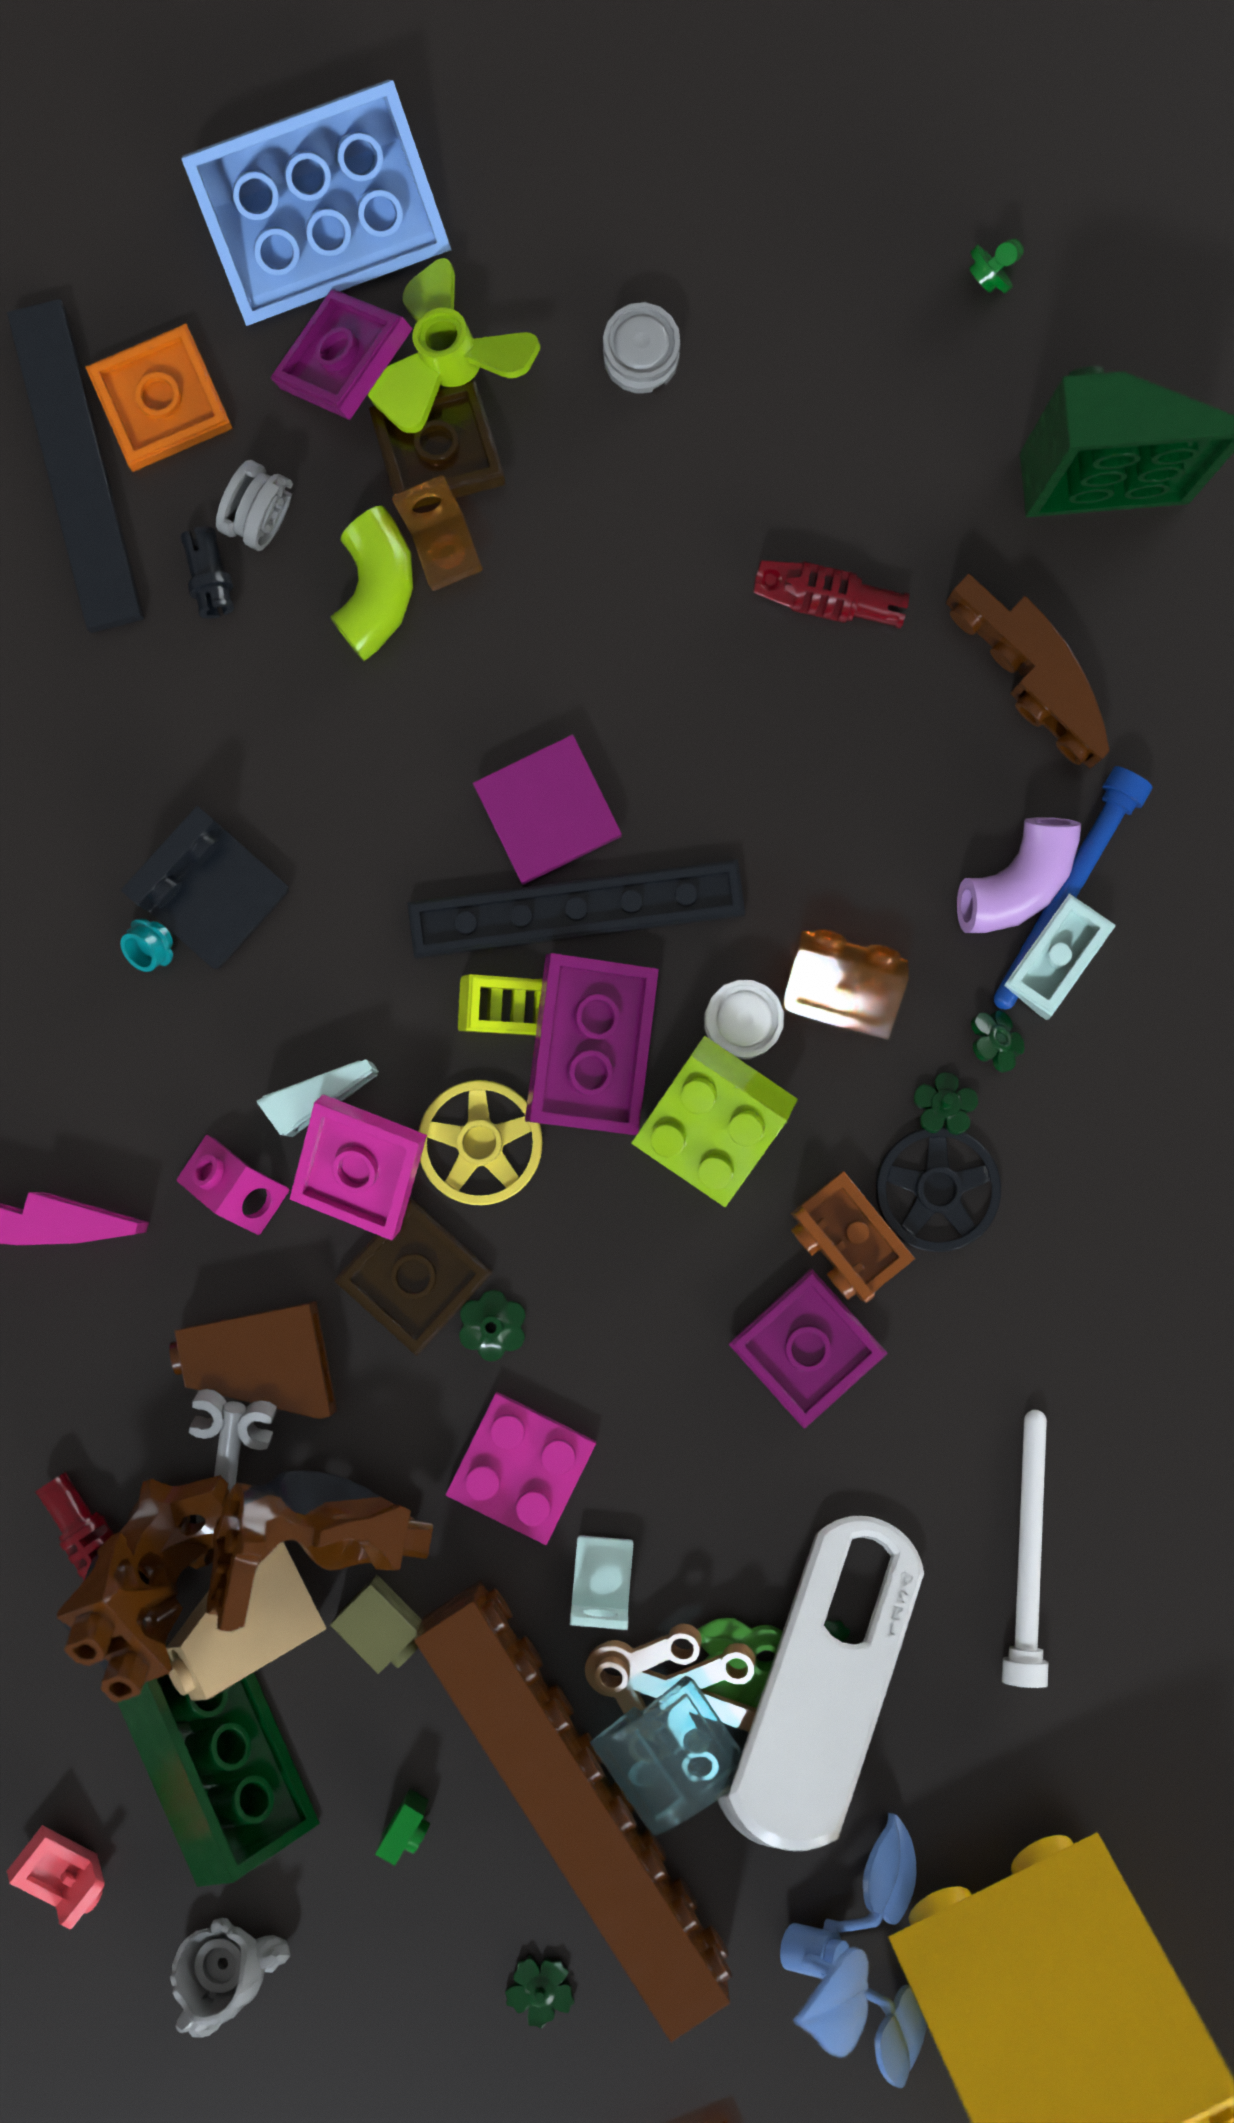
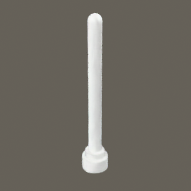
M1031 1410L1024 1417L1015 1646L1009 1647V1656L1003 1658L1002 1664L1003 1683L1027 1688L1047 1687L1049 1662L1043 1660V1650L1038 1648L1047 1427L1046 1416L1039 1410Z

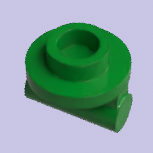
M1009 239L997 247L993 258L981 246L976 245L970 251L975 262L969 267V270L980 285L989 293L997 287L1006 294L1013 286L1002 269L1015 263L1022 257L1023 245L1017 239Z

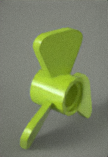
M440 258L425 268L407 284L403 292V303L409 314L417 321L413 329L412 339L418 353L387 366L367 394L372 403L396 427L406 433H416L423 429L440 385L444 387L462 386L472 380L480 368L505 378L520 377L529 371L541 349L538 338L528 332L474 339L463 316L454 310L455 271L451 262L446 258Z

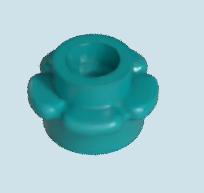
M143 918L135 919L131 922V928L121 938L120 945L125 958L131 965L141 971L150 972L160 964L167 966L173 959V952L170 949L173 945L172 936L162 924L156 921L150 922Z

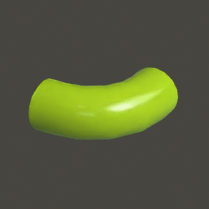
M382 505L375 506L361 514L341 535L340 541L351 553L357 565L358 584L354 595L349 601L330 616L337 629L363 661L376 653L401 625L413 591L411 552L395 520Z

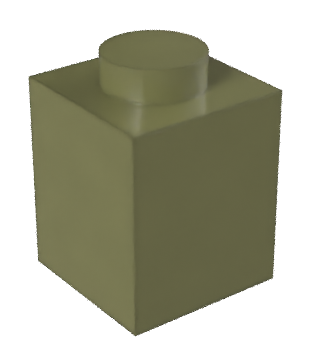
M376 1574L336 1614L330 1626L379 1674L390 1662L396 1668H399L419 1648L414 1638L422 1619Z

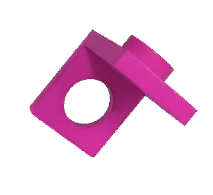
M209 1135L204 1137L177 1178V1182L213 1213L256 1235L262 1233L290 1191L289 1188L248 1166L219 1141ZM264 1188L267 1197L262 1208L254 1214H243L242 1205L247 1195L255 1189Z

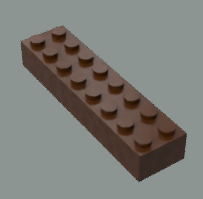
M481 1580L425 1615L414 1641L670 2042H673L730 2004L727 1980L732 1977V1973L725 1961L729 1957L728 1950L712 1925L704 1929L694 1912L698 1908V1904L685 1881L681 1877L674 1881L671 1879L663 1864V1861L667 1859L666 1853L655 1834L649 1828L644 1832H641L631 1814L636 1811V1807L625 1787L619 1780L611 1784L600 1766L605 1762V1759L595 1740L588 1732L580 1736L569 1718L574 1714V1710L562 1689L557 1684L549 1688L541 1676L538 1668L543 1666V1662L532 1642L527 1636L519 1640L507 1621L513 1616L502 1595L496 1588L488 1592Z

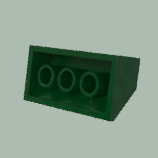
M254 1672L207 1700H191L188 1693L184 1696L181 1695L175 1688L169 1674L145 1682L139 1695L117 1702L197 1887L235 1882L320 1824Z

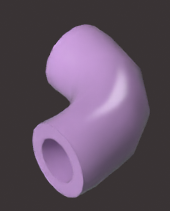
M1049 817L1025 819L1019 853L1008 867L996 875L982 878H964L961 882L957 896V915L960 927L964 933H987L1019 926L1047 907L1070 876L1080 841L1081 823L1069 819Z

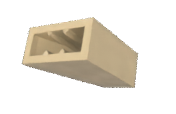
M284 1542L279 1543L259 1564L256 1570L244 1627L233 1632L218 1630L217 1615L205 1612L209 1591L206 1593L166 1647L172 1660V1671L169 1673V1676L181 1695L184 1696L188 1693L191 1700H207L327 1629Z

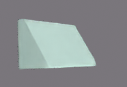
M1068 894L1004 986L1038 1015L1048 1020L1116 925L1071 894Z

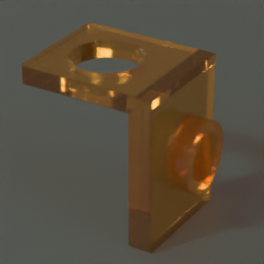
M444 476L436 477L392 497L396 509L412 535L427 582L432 591H436L483 570L464 514ZM438 497L442 499L440 505L432 511L417 513L412 510L415 503L423 498Z

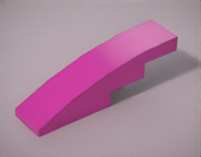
M29 1192L24 1209L0 1203V1244H76L146 1233L149 1225L148 1221L46 1192Z

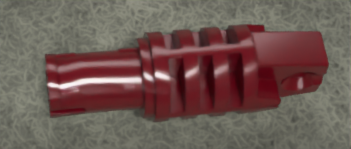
M760 560L753 585V593L791 608V611L842 623L846 621L851 622L853 617L892 625L900 629L906 614L890 611L888 606L893 605L907 609L909 603V593H900L862 584V578L857 577L856 573L805 561L793 563Z
M64 1472L35 1491V1493L62 1532V1535L58 1537L61 1541L59 1543L63 1551H66L69 1561L77 1568L76 1572L80 1578L85 1580L93 1557L98 1554V1549L115 1532L112 1528H109L104 1515L100 1516L98 1512L94 1514L90 1512L70 1481L69 1476Z

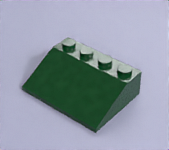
M1098 366L1075 369L1068 376H1063L1020 452L1025 516L1037 517L1190 504L1234 453V415L1126 372L1104 373V369Z

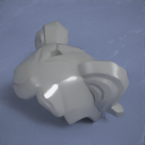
M227 1918L215 1919L210 1928L197 1930L185 1938L177 1950L170 1975L173 1986L172 1993L183 2008L175 2027L180 2033L189 2032L192 2037L202 2038L211 2035L218 2030L222 2023L234 2018L257 1995L264 1973H273L279 1965L284 1964L289 1959L291 1953L287 1941L274 1935L254 1939L240 1927L233 1926ZM222 1958L227 1959L228 1967L223 1965Z

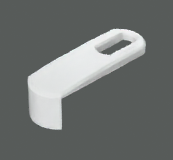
M849 1516L826 1525L815 1534L730 1791H722L715 1795L721 1810L732 1826L746 1838L760 1845L783 1850L805 1851L819 1848L838 1839L924 1576L923 1565L916 1548L899 1529L890 1523L869 1516ZM856 1538H866L882 1545L891 1557L864 1641L854 1645L843 1643L831 1636L824 1623L851 1541Z

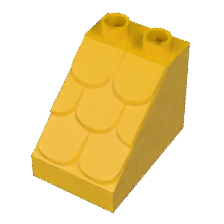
M1098 1832L1075 1844L1069 1837L1064 1835H1054L1037 1840L1024 1848L1014 1858L1011 1864L1013 1875L973 1895L967 1888L960 1886L948 1887L933 1892L919 1901L909 1914L911 1926L888 1937L972 2123H1234V2079Z

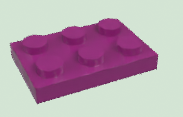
M554 953L546 954L525 1122L627 1135L638 1134L659 969Z

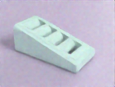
M366 1059L363 1061L359 1060L269 1093L256 1101L280 1135L293 1137L309 1125L314 1102L321 1095L324 1094L343 1101L378 1076L377 1073L379 1071L373 1062Z

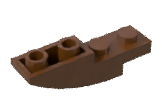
M968 573L953 589L946 601V604L952 609L950 611L951 618L966 633L974 635L977 632L992 646L990 653L1000 666L1011 673L1017 670L1024 677L1010 693L1017 700L1015 706L1018 712L1034 726L1040 727L1043 724L1058 738L1056 741L1057 748L1071 762L1077 765L1083 762L1091 769L1109 753L1110 749L1105 725L1095 695L1067 643L1047 617L1026 596L1009 611Z

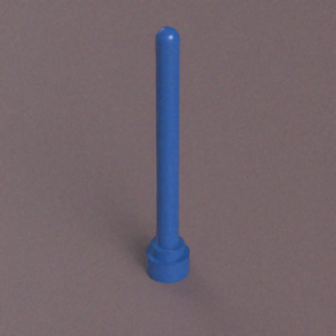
M1119 766L1113 767L1102 786L1106 791L1102 797L1105 805L1076 853L1069 878L1051 903L1044 908L994 994V1003L998 1008L1007 1010L1014 1006L1018 997L1005 987L1004 984L1068 894L1077 898L1124 815H1131L1135 808H1142L1153 786L1143 777Z

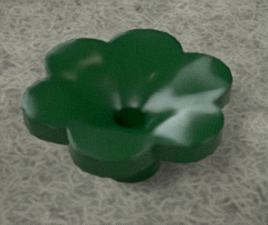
M497 1290L485 1292L480 1300L466 1302L460 1311V1317L464 1324L459 1334L460 1342L467 1349L478 1350V1353L484 1360L497 1361L505 1351H515L522 1346L525 1339V1334L521 1328L526 1316L524 1308L517 1302H507L504 1294ZM487 1323H495L496 1330L493 1332L488 1331Z

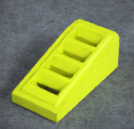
M473 974L461 976L458 1031L536 1036L543 979ZM480 988L488 989L487 1020H479ZM503 990H511L510 1022L501 1021ZM526 991H534L533 1023H524Z

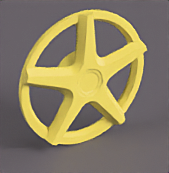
M473 1080L450 1087L430 1104L419 1126L418 1132L426 1134L428 1138L455 1147L458 1150L459 1156L445 1182L438 1176L430 1162L427 1150V1137L420 1163L428 1179L439 1191L461 1203L490 1205L512 1197L531 1180L540 1162L543 1144L540 1123L525 1122V1116L499 1124L491 1122L485 1090L500 1093L511 1099L523 1111L525 1116L527 1101L519 1093L508 1086L494 1081ZM469 1091L468 1121L464 1126L432 1122L436 1112L444 1103L458 1094ZM532 1132L533 1145L531 1157L525 1171L519 1177L502 1150L504 1145ZM479 1166L486 1167L506 1187V1189L500 1192L482 1196L465 1194L459 1191Z

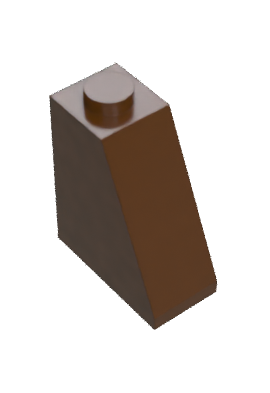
M317 1301L186 1326L174 1331L176 1341L170 1342L169 1346L171 1364L175 1375L183 1374L184 1385L187 1388L214 1390L222 1396L250 1403L267 1401L277 1406L279 1410L317 1419L331 1417L337 1411Z

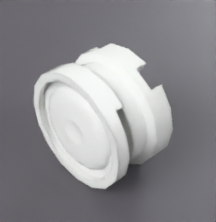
M736 980L723 985L710 999L704 1013V1029L707 1037L737 1058L749 1060L764 1054L778 1041L783 1029L784 1011L778 997L767 986L754 980Z

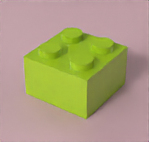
M704 1036L631 1144L726 1207L785 1125L798 1099Z

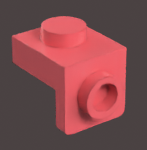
M43 1825L7 1870L9 1884L55 1906L60 1925L68 1929H72L83 1914H87L95 1908L101 1898L105 1885L97 1853Z

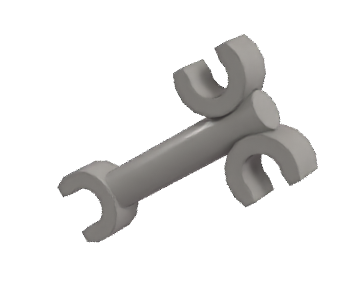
M199 1390L193 1400L192 1407L208 1411L213 1418L195 1416L189 1427V1433L195 1437L206 1439L212 1438L220 1431L214 1476L221 1475L228 1483V1490L230 1492L236 1484L241 1441L251 1449H267L272 1440L273 1432L260 1429L253 1422L260 1421L271 1424L276 1414L277 1406L267 1401H256L246 1408L240 1402H227L221 1394L214 1390ZM197 1514L196 1523L205 1521L204 1517Z

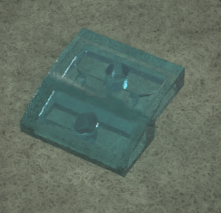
M687 1675L642 1711L636 1707L630 1709L590 1742L639 1817L654 1836L689 1819L729 1792L742 1755L741 1749L695 1680Z

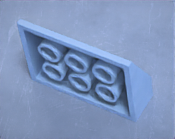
M385 80L181 157L246 326L326 297L332 289L342 291L451 250L393 80Z

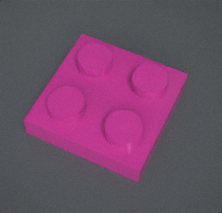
M323 1094L313 1105L290 1200L393 1240L400 1232L427 1135Z
M496 1391L446 1496L547 1545L590 1458L596 1441Z

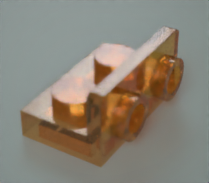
M824 929L816 930L815 933L802 931L797 954L782 999V1009L889 1039L908 982V961L901 958L897 951L886 946L870 945L869 948H864L847 943V939L844 936L833 931Z

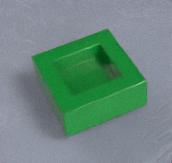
M409 1788L381 1836L375 1855L395 1866L404 1850L412 1854L415 1853L431 1824L423 1818L429 1799Z

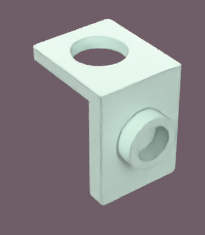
M583 1535L577 1537L570 1625L628 1630L633 1540Z

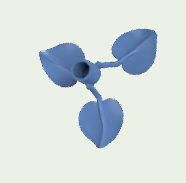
M888 1813L887 1825L872 1848L863 1876V1897L870 1913L863 1918L845 1921L826 1919L823 1929L796 1922L792 1923L783 1935L780 1958L782 1966L786 1970L822 1979L794 2020L800 2027L809 2032L824 2050L831 2055L844 2057L855 2047L866 2022L868 2012L867 1999L882 2008L886 2017L879 2025L875 2037L877 2064L888 2083L895 2087L903 2088L922 2048L927 2022L910 1985H903L899 1989L894 2002L883 1994L869 1988L867 1982L868 1960L865 1952L858 1948H849V1944L840 1937L842 1932L877 1927L882 1919L889 1924L895 1925L901 1920L910 1904L917 1874L915 1850L908 1830L901 1819L893 1813Z

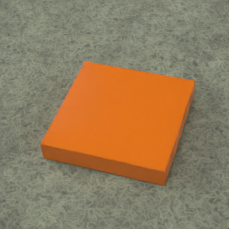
M183 324L86 366L89 377L132 472L233 429L187 324Z

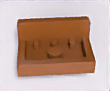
M841 1171L790 1213L798 1223L791 1229V1232L811 1256L820 1250L834 1268L827 1273V1276L847 1300L856 1294L861 1301L867 1303L875 1297L873 1294L875 1291L915 1260L914 1256L844 1171Z

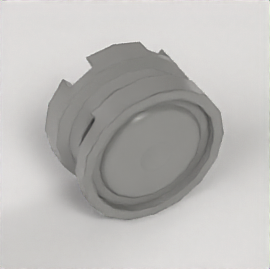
M646 302L632 303L617 310L607 322L603 335L604 366L611 380L623 390L639 394L653 392L654 388L663 383L666 385L675 374L680 355L679 328L672 316L660 306Z
M246 460L232 476L224 491L216 516L217 530L229 537L239 535L243 537V542L246 546L256 551L263 550L271 542L284 520L292 497V493L286 491L285 486L291 489L293 486L292 481L281 474L270 476L266 474V469L263 465L253 460Z

